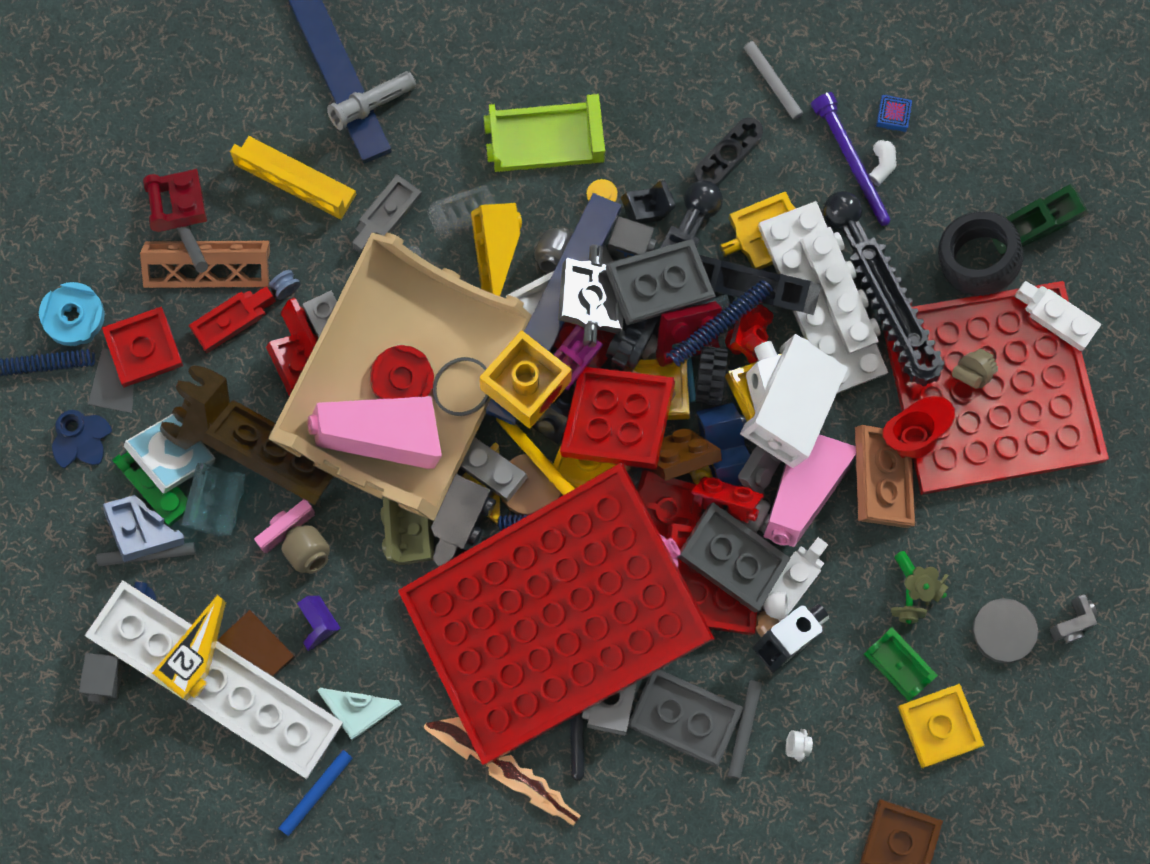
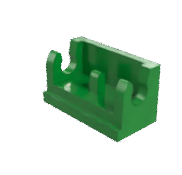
M890 628L864 653L869 661L908 702L938 676L893 628Z

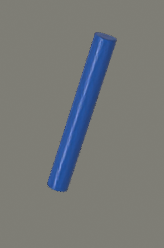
M344 750L341 751L280 825L279 829L287 836L294 831L353 759Z

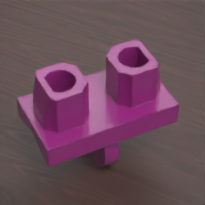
M578 325L554 354L555 357L572 369L571 382L565 388L566 390H569L603 346L597 339L596 346H584V330Z

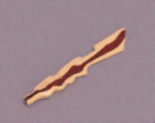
M459 717L429 722L424 725L427 732L466 760L471 754L480 761ZM512 755L500 757L486 765L489 767V776L513 791L526 794L531 798L529 803L552 816L561 817L572 826L581 817L580 814L564 803L560 792L549 789L545 778L534 776L532 769L520 768Z

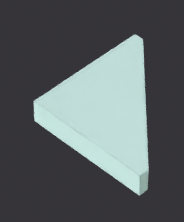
M324 688L317 690L334 716L343 722L342 727L352 741L402 706L399 700Z

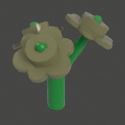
M901 551L895 555L894 559L906 577L904 581L906 587V606L891 608L892 616L899 617L900 622L907 624L917 623L919 618L926 617L927 610L913 607V599L917 600L920 598L926 602L925 605L927 606L933 600L939 603L942 598L947 596L946 592L949 587L945 583L949 575L945 574L939 581V572L936 568L931 566L925 569L920 566L915 568L906 552Z

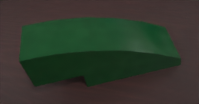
M1069 184L1044 199L1039 198L1006 218L1016 227L1023 247L1068 226L1090 213L1076 188ZM992 238L1000 255L1003 256L1007 247L999 240Z

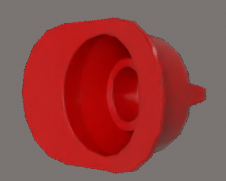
M924 397L886 423L883 429V439L888 446L897 450L902 458L923 457L933 450L937 439L952 426L955 420V408L944 397Z

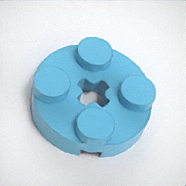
M69 282L60 285L61 287L55 291L47 293L39 308V319L45 332L55 342L66 346L90 343L102 328L105 317L103 304L95 292L84 284ZM72 307H76L77 312L80 314L79 317L73 321H68V318L64 316L65 311L71 312Z

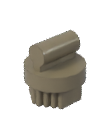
M978 349L976 352L966 354L959 360L958 365L952 371V377L975 389L982 388L991 381L993 374L998 371V366L994 362L995 359L992 354Z

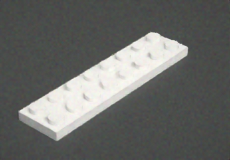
M122 580L85 636L179 696L153 675L152 672L192 625ZM218 641L216 642L209 675L204 679L207 682L206 687L195 699L190 696L188 700H185L306 779H308L343 724L336 717Z

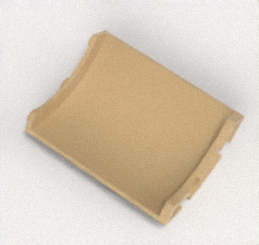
M371 233L268 439L297 457L305 456L315 462L313 466L380 499H383V497L399 503L398 506L400 508L434 521L486 414L485 409L491 399L490 397L478 411L466 416H454L446 413L438 406L433 396V388L431 389L427 397H432L442 454L439 462L433 469L318 447L315 444L314 435L309 434L308 416L312 415L317 403L377 400L378 398L373 393L369 380L371 366L379 354L393 346H412L423 352L433 368L434 379L438 371L446 363L461 357L474 358L488 368L521 330L525 331L532 315L523 308L524 303L518 298L507 295L506 298L497 296L460 280V275L450 269L443 268L441 270L402 245L404 241L400 237L392 233H386L385 236ZM470 361L457 362L449 366L442 373L437 383V397L442 406L450 411L465 412L479 405L486 395L480 390L479 377L485 370L480 365Z

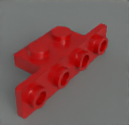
M296 298L289 299L281 311L291 336L270 341L266 346L289 396L318 341V337L312 333L309 327L305 310L299 306Z

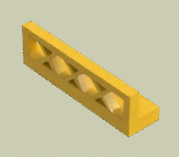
M248 136L242 147L234 144L230 150L236 166L340 220L356 196V191L250 136Z

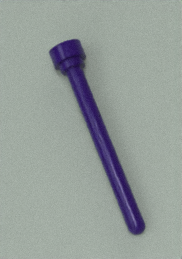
M827 92L820 95L811 102L816 115L826 119L877 221L881 226H887L890 223V217L836 114L838 102L834 94Z

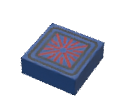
M882 95L876 127L906 132L912 100Z

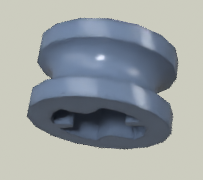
M292 270L281 272L269 283V288L277 291L275 295L279 300L288 297L300 287V281L293 279L294 273Z

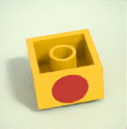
M521 330L479 377L480 390L530 429L570 384L572 369Z

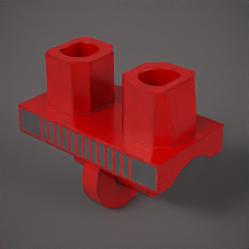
M761 304L753 310L751 309V312L747 311V315L743 314V318L739 317V321H735L734 329L727 333L726 346L735 355L743 353L751 364L758 361L754 348L761 343L767 342L766 328L772 323L773 313Z

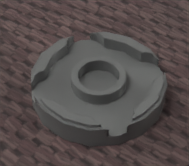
M1006 598L992 600L977 612L973 620V640L982 655L993 662L1008 664L1021 660L1032 651L1037 642L1038 627L1035 617L1027 606L1016 600Z

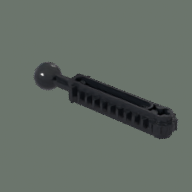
M701 180L694 182L686 190L684 203L687 212L679 228L671 226L660 248L693 239L697 248L700 239L695 237L703 220L715 216L723 204L722 194L717 185L710 181ZM661 315L627 325L623 318V329L614 335L605 357L612 359L610 366L620 371H624L626 367L634 370L660 321Z
M847 191L833 193L828 197L823 206L825 221L831 227L844 232L853 250L850 261L856 271L855 279H861L860 288L867 289V299H872L871 309L878 310L876 319L883 320L881 329L889 331L887 340L894 341L893 352H900L898 361L905 362L904 373L908 374L911 382L915 381L922 384V386H926L934 381L937 382L945 362L941 359V352L934 351L935 341L928 340L930 332L929 330H923L924 320L917 319L918 309L911 308L913 300L912 298H906L907 288L900 287L902 279L901 277H895L897 269L889 266L891 258L884 257L886 245L877 244L875 238H867L859 223L862 215L861 203L853 193Z

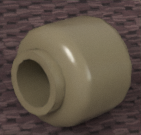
M306 525L302 527L295 526L286 533V539L282 544V553L296 571L313 574L327 564L330 547L315 527Z

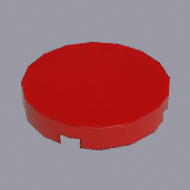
M397 345L386 349L376 357L371 366L369 380L372 391L378 399L427 397L433 388L434 372L423 352L412 346Z

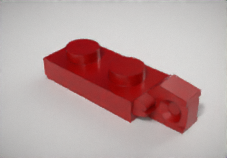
M267 286L255 294H252L250 290L245 293L241 291L192 322L189 327L206 353H209L259 321L265 315L264 309L272 305L276 300Z

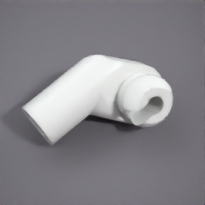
M880 140L875 143L873 148L875 155L879 158V164L868 176L876 186H880L896 168V150L890 141Z

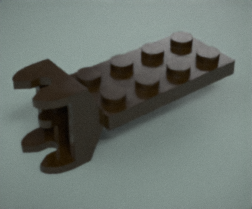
M191 366L188 371L193 380L202 386L178 380L176 390L184 398L182 407H175L172 414L177 421L182 423V426L180 427L175 423L162 422L160 426L161 433L169 441L185 450L202 440L203 443L214 448L216 451L223 453L243 466L271 480L273 483L316 505L335 477L313 466L315 462L305 456L297 457L269 440L268 438L276 423L235 400L230 402L227 379L202 366Z

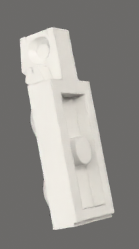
M1025 281L1015 294L1016 298L1027 304L1025 310L1031 314L1030 318L1079 351L1085 349L1101 326V323L1043 286L1037 288Z
M817 537L808 551L801 546L797 552L793 553L769 594L787 593V616L821 572L820 569L824 565L818 558L828 544L819 537Z

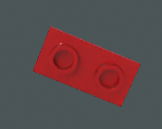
M705 476L691 492V494L695 495L694 503L698 504L700 509H706L709 504L715 503L724 510V505H727V513L746 523L756 521L759 510L755 507L764 497V494L755 492L748 487H738L722 482L718 478H708Z

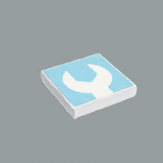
M173 414L126 440L124 448L163 494L211 466L216 459L201 441L185 450L169 441L161 433L160 426L162 422H170L180 427L182 426V423L177 421Z

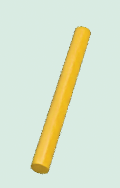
M496 418L501 427L562 495L574 490V487L517 424L514 426Z

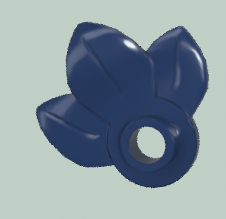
M76 410L62 413L56 421L58 435L52 444V452L56 462L62 468L68 467L76 458L90 465H99L104 455L103 444L100 439L107 437L113 431L109 423L101 416H84ZM77 422L78 427L75 431L70 432L67 430L69 423Z

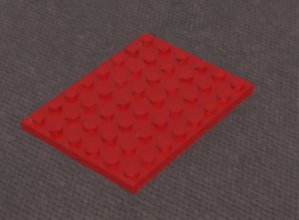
M621 463L398 590L482 765H487L714 640L707 623L632 480Z

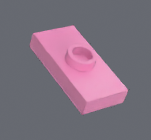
M303 499L287 513L281 511L270 520L271 525L254 538L260 549L264 553H268L286 539L285 535L290 529L295 526H302L311 519L315 513L312 506L307 500Z

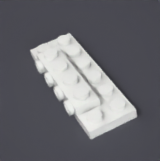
M817 201L760 222L757 226L777 274L821 284L814 315L797 311L793 312L804 339L848 368L837 393L886 375L888 371L877 347L879 342L877 336L881 335L879 325L875 318L869 319L865 310L869 305L867 296L862 289L857 291L853 281L856 278L855 268L850 260L845 262L841 250H844L843 239L839 232L833 233L831 226L827 228Z

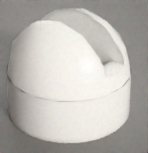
M773 593L767 597L764 602V610L770 617L776 619L787 617V593Z

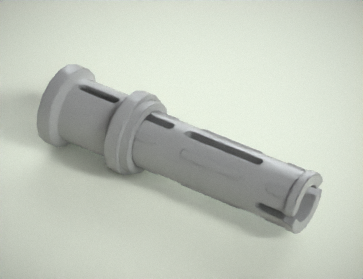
M405 71L362 94L354 92L349 95V99L339 104L332 103L328 105L329 118L338 130L346 128L347 123L357 118L364 119L368 117L370 111L414 90L416 88L415 79L410 72Z

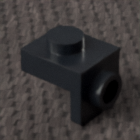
M665 180L658 181L651 189L629 191L621 197L629 220L641 224L660 221L675 208L673 195Z

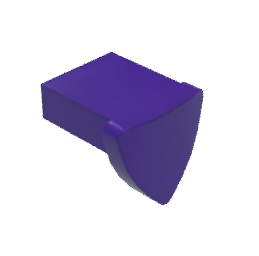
M320 595L306 596L297 603L314 629L303 642L308 651L341 629Z

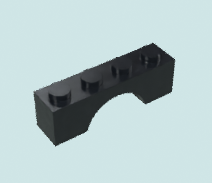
M699 255L714 292L740 298L741 295L748 292V289H752V286H756V283L764 280L771 285L773 291H770L762 283L770 292V297L766 296V300L762 299V303L814 315L821 284Z

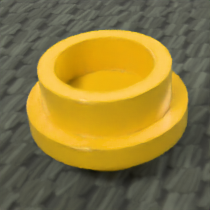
M596 180L587 189L588 202L593 193L614 202L617 200V189L608 180Z

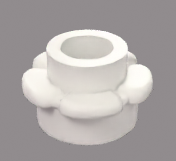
M801 729L800 732L790 731L786 740L787 756L794 757L797 761H802L812 751L813 741L811 737L807 736L805 729Z

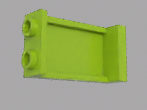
M599 94L587 95L586 103L495 110V104L489 105V115H483L485 134L491 133L492 143L486 144L488 162H494L495 172L600 163L605 160Z

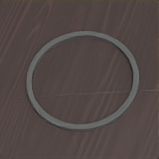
M461 357L451 360L438 371L434 379V399L438 406L448 414L454 416L472 414L478 411L489 399V396L486 394L481 403L475 408L465 412H454L443 407L437 397L438 380L449 366L457 362L470 361L480 365L484 370L487 369L483 363L474 358Z

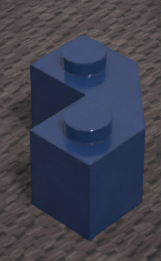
M733 403L696 411L700 436L721 449L722 461L710 465L713 478H718L722 482L738 487L743 486L738 475L750 457L744 443V436L740 434L744 424L747 423L743 413L739 414Z

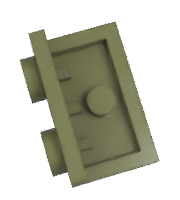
M384 497L380 515L385 527L382 549L387 561L398 565L434 560V534L431 528L433 520L402 509L398 506L399 503Z

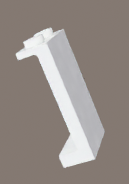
M797 334L781 346L779 352L782 353V356L754 417L744 424L740 433L792 468L810 456L848 369L837 362L834 357L825 354L808 340L801 338Z

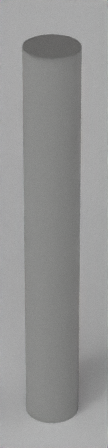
M754 41L747 43L744 46V50L792 119L795 120L803 115L802 110Z

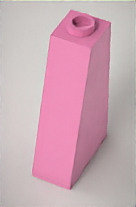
M431 396L317 403L312 415L308 416L309 434L314 435L315 444L318 447L427 469L435 468L442 456Z
M818 435L810 456L794 468L785 463L763 537L772 540L778 545L795 547L851 468L856 456V446Z

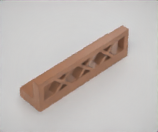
M145 241L140 252L143 288L269 287L268 258L270 255V241H196L208 264V269L200 273L196 278H186L178 271L184 264H193L182 241ZM149 264H161L169 273L165 278H150ZM215 264H224L232 273L227 278H218L210 270ZM247 264H261L262 278H249L241 270Z

